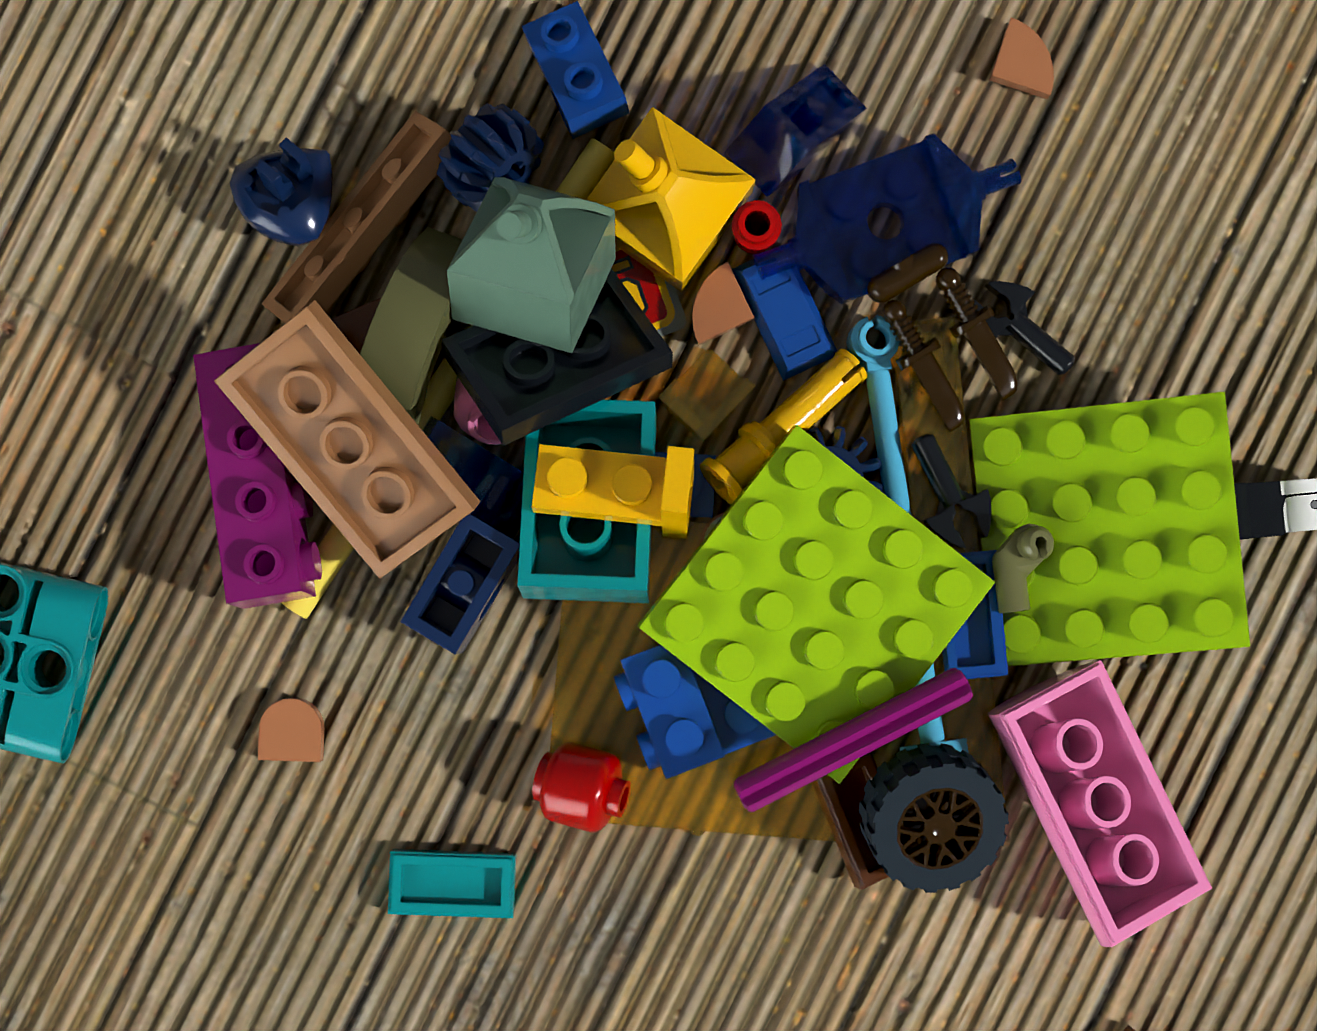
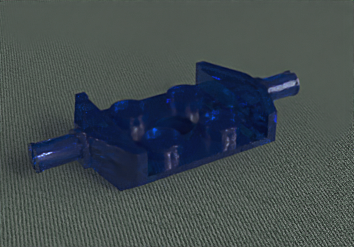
M933 133L925 136L919 143L811 183H809V180L801 182L796 189L793 238L787 241L788 244L760 254H754L753 260L756 267L774 261L771 264L760 267L757 272L761 280H765L767 277L797 266L798 271L805 269L825 293L838 303L844 304L868 295L867 285L874 276L930 243H940L947 249L949 256L946 265L974 255L979 250L982 202L986 199V195L1021 184L1019 171L1001 177L1013 172L1017 168V164L1011 158L1006 162L979 171V173L976 170L972 171ZM886 207L896 212L901 221L899 234L892 239H881L872 234L867 223L870 211L875 208Z

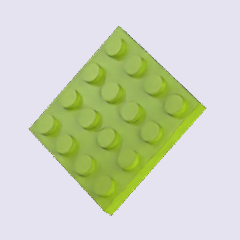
M1225 392L970 419L976 492L979 493L982 490L988 489L991 497V525L988 536L981 538L982 551L997 550L1015 529L1026 524H1036L1048 529L1054 539V549L1051 555L1044 559L1026 577L1030 610L1003 613L1008 666L1251 646Z
M793 425L637 627L795 749L914 688L989 592L995 581L798 425ZM859 758L827 775L840 784Z

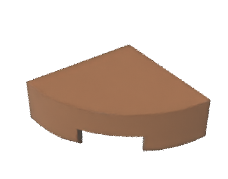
M1011 17L1007 23L989 81L1048 99L1051 95L1054 81L1053 63L1049 51L1043 40L1033 29Z
M728 262L719 266L706 278L696 295L692 312V328L697 346L754 320L752 311Z

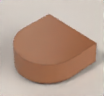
M296 697L282 699L269 706L263 713L259 724L258 760L323 761L325 728L323 717L317 707L305 699Z

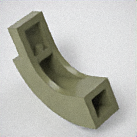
M429 227L413 241L396 267L376 309L360 353L362 358L418 426L429 382L442 349V339L447 338L452 326L456 322V320L452 319L447 269L463 240Z

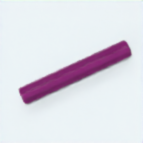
M951 668L736 778L734 781L736 793L744 808L749 812H755L969 702L973 697L971 686L961 670Z

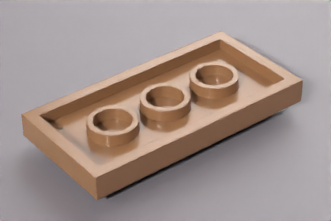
M316 300L214 380L379 579L474 511L480 503L477 496Z

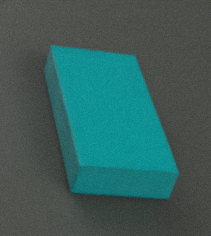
M392 849L390 851L388 914L513 918L516 853Z

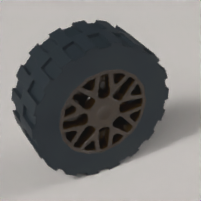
M929 743L918 744V748L908 751L905 748L895 753L896 757L887 763L884 761L876 769L877 773L873 779L867 781L863 789L865 791L863 801L860 800L859 813L862 817V822H859L862 834L878 864L882 866L884 872L893 881L897 879L902 883L903 887L915 890V888L924 889L925 893H937V890L946 888L950 891L960 888V884L968 880L972 882L981 876L980 872L987 865L991 866L998 857L996 853L1000 846H1004L1007 837L1004 831L1005 824H1009L1008 812L1003 806L1005 800L1001 791L980 763L978 764L971 754L963 749L959 752L952 745L941 743L940 746H931Z

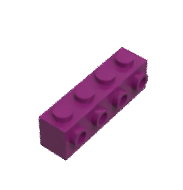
M260 343L193 355L226 604L242 609L316 597L314 580H319L322 577L320 553L316 543L309 542L305 519L313 516L312 497L214 382L215 379Z

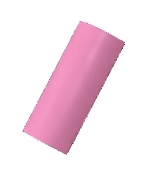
M1101 660L1075 667L1040 682L1009 698L989 712L988 715L1101 946L1113 947L1212 889Z

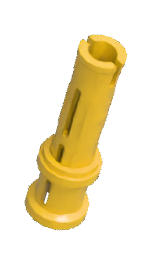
M839 349L832 359L760 423L756 421L745 423L739 428V438L715 459L708 457L700 463V470L711 487L724 500L732 504L793 425H798L806 432L859 383H863L867 379L864 367H860L856 371L853 370L860 361L849 351Z

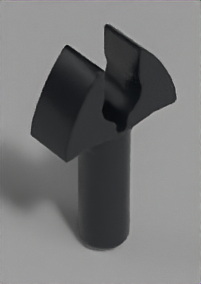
M1003 281L988 282L985 287L996 297L1003 299L1006 303L1007 315L1011 318L1010 320L1007 317H991L986 320L996 338L998 336H1012L1056 374L1063 375L1068 372L1074 364V355L1028 318L1026 302L1035 292L1028 287ZM974 300V305L977 304L978 306L977 311L984 308L981 304Z
M928 433L917 437L912 442L911 447L939 500L935 516L923 520L924 524L946 543L957 548H966L959 532L954 528L953 520L956 515L955 505H957L960 510L969 512L972 515L981 538L987 537L991 525V497L988 489L982 490L976 495L961 490L934 435Z

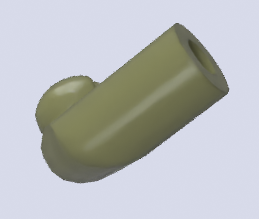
M1036 524L1023 525L1015 529L994 553L992 567L999 613L1030 610L1026 577L1044 559H1047L1054 549V539L1048 529Z

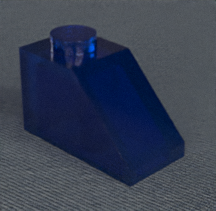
M824 64L767 103L727 148L725 153L740 169L756 179L755 185L768 197L799 174L867 108Z

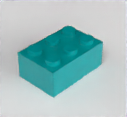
M601 400L526 435L517 583L523 599L649 603L652 525L533 513L531 507L539 444L655 456L657 417L654 401Z

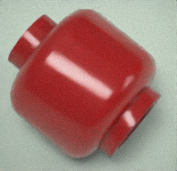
M566 742L559 746L554 753L547 752L543 755L535 773L532 796L534 800L540 802L541 812L546 819L590 833H596L607 825L612 816L620 818L623 815L630 797L631 782L622 779L621 761L617 756L592 747Z

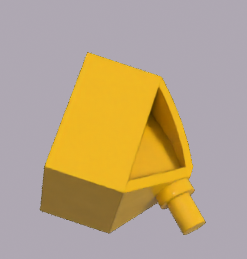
M652 107L630 139L624 140L617 146L614 152L615 160L586 200L615 209V246L682 292L731 224L737 209L746 203L753 193L756 179Z

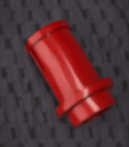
M754 200L744 203L737 209L733 216L731 228L738 247L747 254L756 255L763 253L775 244L781 233L782 222L780 214L774 206L765 201ZM745 223L747 225L759 223L764 227L766 233L760 236L752 235L746 230Z

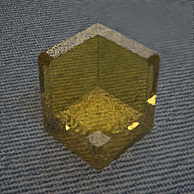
M706 350L678 380L675 378L658 396V402L703 444L754 391L756 385L747 377L742 379L713 350Z

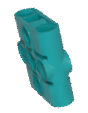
M0 562V581L10 576L15 580L19 588L18 601L11 609L7 610L0 604V643L4 649V660L0 666V749L64 764L69 758L76 740L107 611L108 588L32 570L25 566ZM51 651L58 653L66 664V674L58 685L50 683L44 677L42 671V663L45 656Z

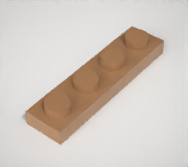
M415 111L328 219L319 238L308 244L261 304L284 323L292 319L314 300L329 315L334 302L355 276L365 270L373 253L393 228L405 220L410 207L432 179L438 177L436 173L439 164L442 162L438 155L440 150L449 144L452 138L450 132Z

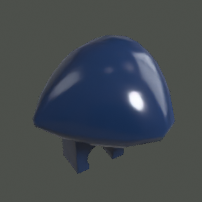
M286 137L279 144L282 150L256 155L236 166L229 184L236 206L244 219L255 230L276 242L302 246L317 240L328 220L332 199L333 174L330 154L326 150L299 148Z

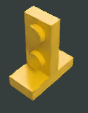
M539 444L531 508L533 513L662 526V536L687 539L694 484V449L668 446L667 458Z

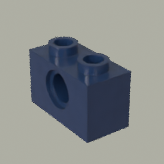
M468 514L460 520L400 622L455 655L464 653L518 562L520 542L474 514Z

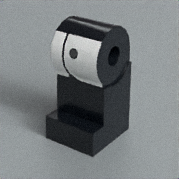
M1317 478L1234 483L1240 540L1282 536L1289 532L1317 530Z

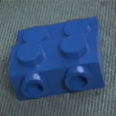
M660 644L621 659L620 661L625 672L613 676L626 711L639 708L647 731L636 735L649 771L661 766L666 779L725 757V754L776 735Z

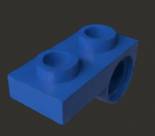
M578 1L521 26L572 139L630 114L626 97Z

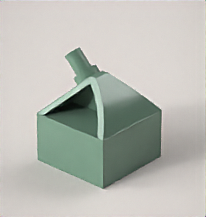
M495 177L447 269L452 319L572 353L616 259L615 209L597 202L509 178Z

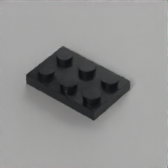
M612 268L572 353L474 325L442 339L444 357L503 446L672 368L673 361L672 350Z

